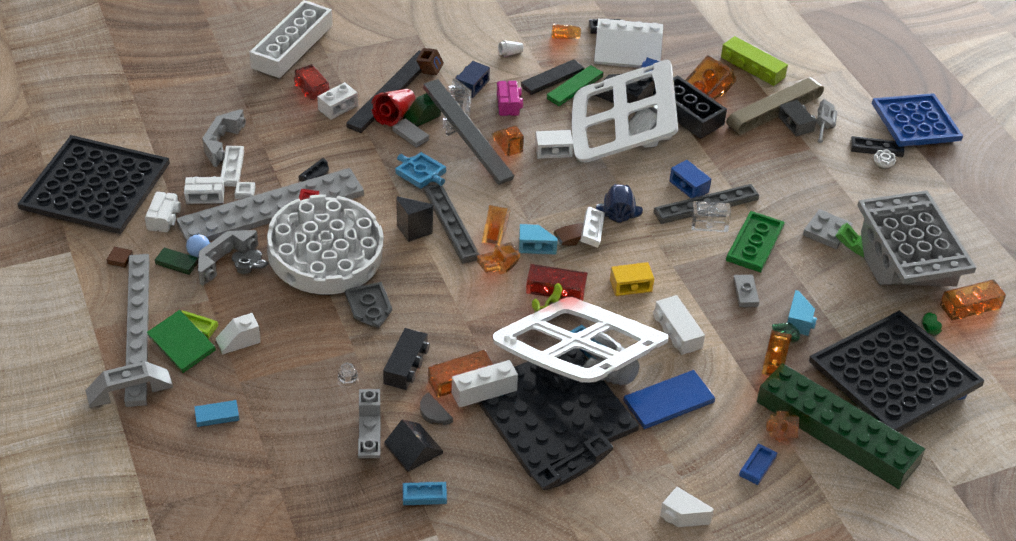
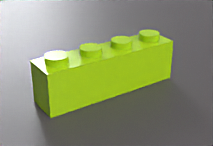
M734 36L723 44L721 58L770 85L775 86L786 77L788 64Z

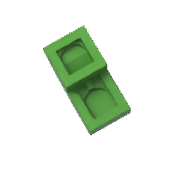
M848 223L843 224L835 236L847 248L864 258L861 235L859 236Z

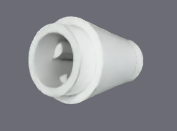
M503 40L498 44L499 55L504 57L522 53L524 49L523 44L519 42Z

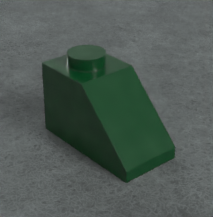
M425 93L415 99L403 116V120L407 119L419 127L440 117L441 111L429 95Z

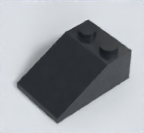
M609 74L604 80L621 74ZM648 77L627 84V103L651 97L654 79ZM613 89L594 95L614 103Z

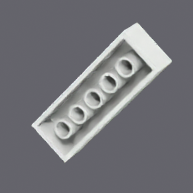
M303 0L250 51L251 68L281 78L333 26L332 9Z

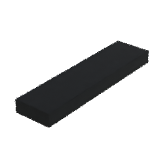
M572 59L522 81L521 87L530 95H533L575 76L584 70V67L575 59Z

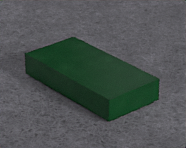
M165 247L155 258L156 265L188 275L191 274L199 263L197 257Z

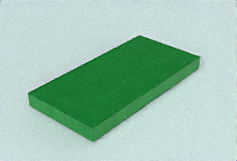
M750 211L726 256V261L761 273L784 228L785 222Z

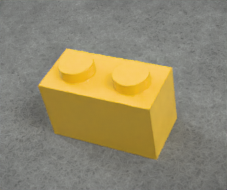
M648 262L611 267L610 282L615 296L653 291L654 276Z

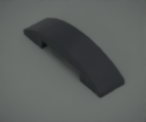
M600 432L583 442L582 449L552 466L549 463L533 471L531 477L542 490L559 487L593 468L613 450V446Z

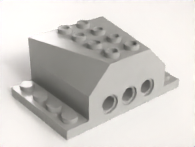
M928 190L858 201L857 206L864 217L861 229L864 258L879 284L957 287L961 275L975 273V264Z

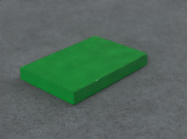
M178 310L147 331L148 337L182 373L216 351L215 346L181 310Z

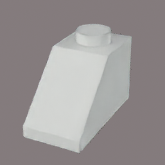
M253 313L232 319L216 337V342L222 355L261 343L259 325Z
M676 487L662 503L660 516L668 523H672L677 527L709 525L714 509L679 487Z

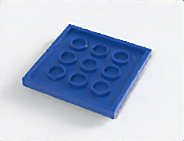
M934 93L873 98L871 104L899 147L962 141L963 134Z

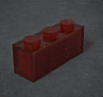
M531 264L527 277L526 293L550 297L554 291L555 284L559 283L562 286L560 299L573 297L583 301L588 272Z

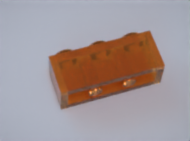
M992 279L944 291L940 306L951 321L1000 309L1006 294L997 282Z
M485 350L473 352L428 367V381L437 398L452 393V376L493 365Z

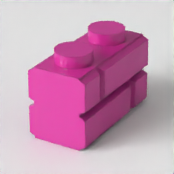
M517 81L497 82V102L500 116H508L509 114L510 116H518L520 109L523 108L521 87H518Z

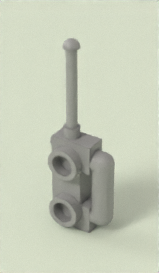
M825 99L820 102L816 119L817 124L821 126L818 143L823 142L824 127L827 129L829 127L834 128L837 120L835 106Z

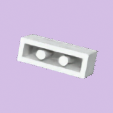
M675 295L656 301L655 310L653 311L656 321H659L664 333L670 337L673 346L678 349L681 355L703 349L705 334L679 297Z
M507 360L452 376V395L460 408L517 391L518 374L511 361Z

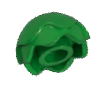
M932 312L924 314L921 320L923 328L930 335H938L942 331V324L937 321V315Z

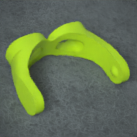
M559 283L555 284L554 291L546 300L545 306H540L537 299L532 300L534 313L547 307L551 302L559 301L562 293V286Z

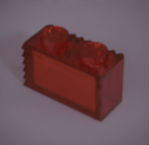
M313 64L295 70V85L299 86L303 94L311 100L329 91V82Z

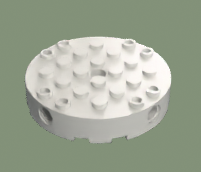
M311 195L309 199L301 201L296 199L282 207L269 224L267 255L272 269L283 281L305 292L338 294L345 292L347 289L359 287L373 277L382 259L383 231L381 225L379 226L375 215L360 203L345 197L337 196V198L326 197V195Z

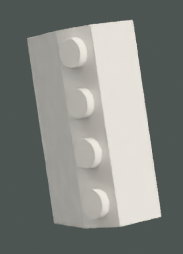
M598 19L594 64L641 68L643 61H646L647 57L661 61L663 24Z

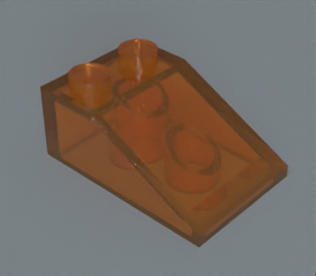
M707 55L685 81L715 100L725 94L737 80L733 69Z

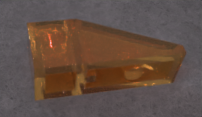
M771 330L762 374L770 376L782 363L785 364L792 337L791 334Z

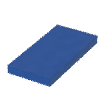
M695 370L625 395L623 401L643 429H647L715 402V396Z

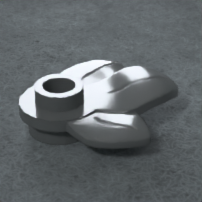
M255 249L248 250L246 253L238 251L232 255L235 268L241 274L251 273L252 269H261L269 264L268 261L261 259L262 252Z

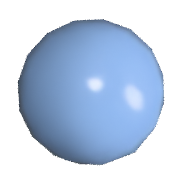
M193 235L187 240L186 250L189 255L199 258V251L210 244V242L203 235Z

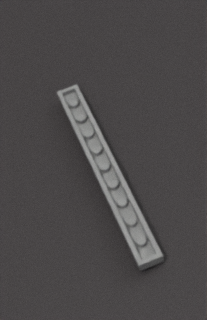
M149 254L129 255L126 366L143 361L148 362ZM147 382L125 388L126 407L147 405Z

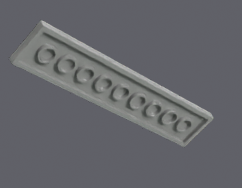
M348 168L178 217L176 220L186 243L190 237L198 234L212 241L227 231L249 230L269 224L282 207L299 198L301 189L319 191V195H326V197L330 198L341 196L348 199L364 196V189L352 170Z

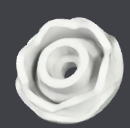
M888 149L878 150L874 154V161L878 167L887 169L895 164V154L891 153Z

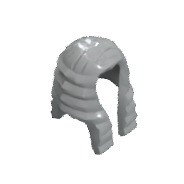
M601 331L594 338V340L617 352L625 350L619 342H616ZM587 352L596 359L590 358L583 368H591L606 359ZM638 360L609 373L601 381L606 380L620 386L631 383L639 372L640 365Z

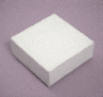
M237 182L235 199L254 196L255 183Z

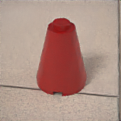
M410 89L377 94L371 104L373 103V109L371 110L374 118L382 125L386 124L390 127L396 125L415 101V94Z

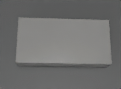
M407 119L393 126L395 133L415 147L429 140L427 133Z

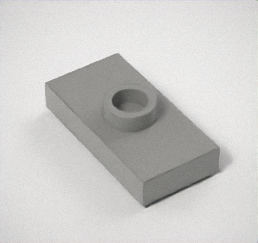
M734 275L733 281L739 307H758L759 299L753 275Z

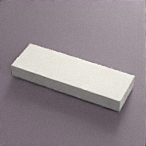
M226 146L221 171L224 186L236 187L237 182L240 181L244 146Z
M591 207L587 208L581 242L598 248L601 241L604 212Z

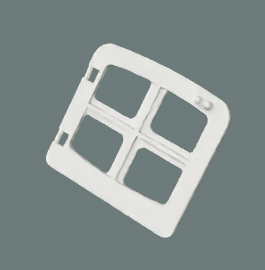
M663 60L645 68L642 67L596 84L587 85L578 90L574 95L572 138L575 156L580 162H591L673 136L678 132L673 71L669 60ZM653 77L656 94L633 103H627L626 85ZM613 89L614 107L611 110L586 117L588 99L593 95ZM657 106L656 127L629 136L628 116L631 113ZM609 120H615L616 140L595 148H589L587 128Z
M566 297L497 331L493 335V341L495 345L535 365L579 382L589 383L605 378L609 373L623 368L650 353L651 350L668 342V335L577 298ZM563 313H569L597 324L579 333H572L547 323V321ZM531 329H535L562 342L541 352L520 342L516 337ZM608 330H615L639 342L621 352H617L593 342L591 339L595 338L596 334L600 331L604 333ZM580 348L606 360L591 368H583L557 357L572 349Z

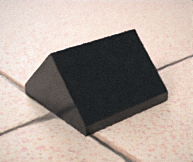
M397 196V227L407 241L410 242L432 234L433 204Z
M404 419L398 423L384 442V445L407 472L443 454L441 447L420 423Z

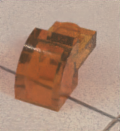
M509 242L496 245L494 252L478 255L476 261L486 273L497 270L502 275L510 271L517 264L521 253Z

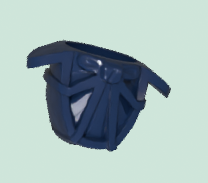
M614 184L605 194L604 203L596 205V210L604 212L605 217H609L610 220L619 223L627 221L629 218L639 217L643 213V208L636 206L635 196L629 185Z

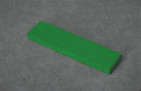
M590 65L549 92L546 99L557 106H561L573 98L578 90L601 79L603 72Z

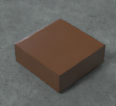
M114 246L106 259L107 264L125 268L129 262V255H133L132 250Z

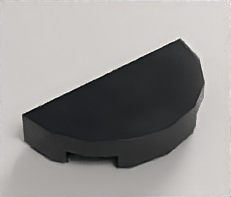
M324 158L320 159L298 176L299 181L303 182L328 174V162Z

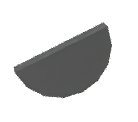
M429 392L422 397L420 413L424 420L431 424L433 422L443 423V425L453 423V417Z

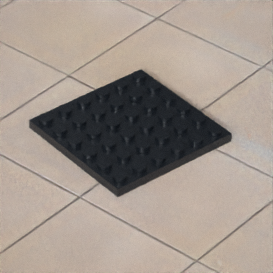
M70 135L17 203L18 209L121 234L169 166L170 161L167 157Z
M900 310L822 349L809 358V362L863 411L897 432L964 397L984 384L982 377Z
M579 348L565 353L579 366L583 367L588 361ZM529 361L514 367L518 374L517 391L477 402L530 477L533 471L549 463L552 466L582 449L583 442L600 432L611 443L639 429L638 423L604 380L589 383L578 382L563 392L559 387H554L550 379L545 375H540L536 365Z

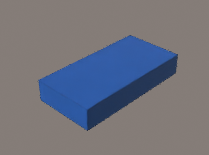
M758 443L740 470L739 476L759 485L776 459L777 452Z

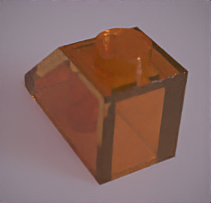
M517 126L492 133V137L507 157L523 152L524 135Z
M489 205L482 242L501 245L508 226L510 209Z

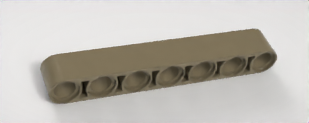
M809 77L732 113L727 118L726 124L741 135L777 118L781 104L798 100L801 105H804L819 98L824 92V86L812 77Z

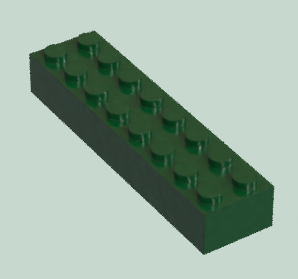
M783 363L760 385L757 403L898 490L921 463L926 448Z

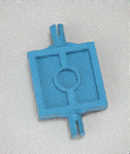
M422 152L410 158L403 154L398 155L397 160L402 162L400 166L395 168L398 176L420 189L431 182H435L440 186L444 185L445 179L440 176L446 173V166Z

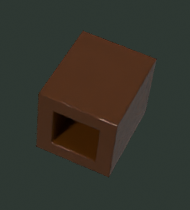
M423 48L416 59L423 74L438 75L444 64L437 49Z

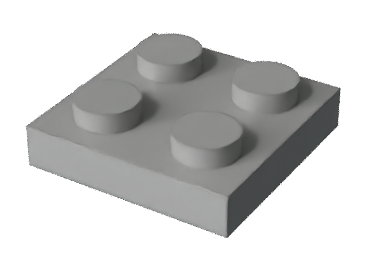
M819 209L804 229L803 235L837 249L842 242L835 235L843 224L848 223L852 227L853 223Z

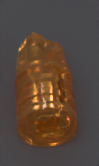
M552 24V39H575L581 37V27Z

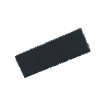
M851 136V152L876 154L878 150L888 149L896 157L904 156V146L899 147L896 141Z

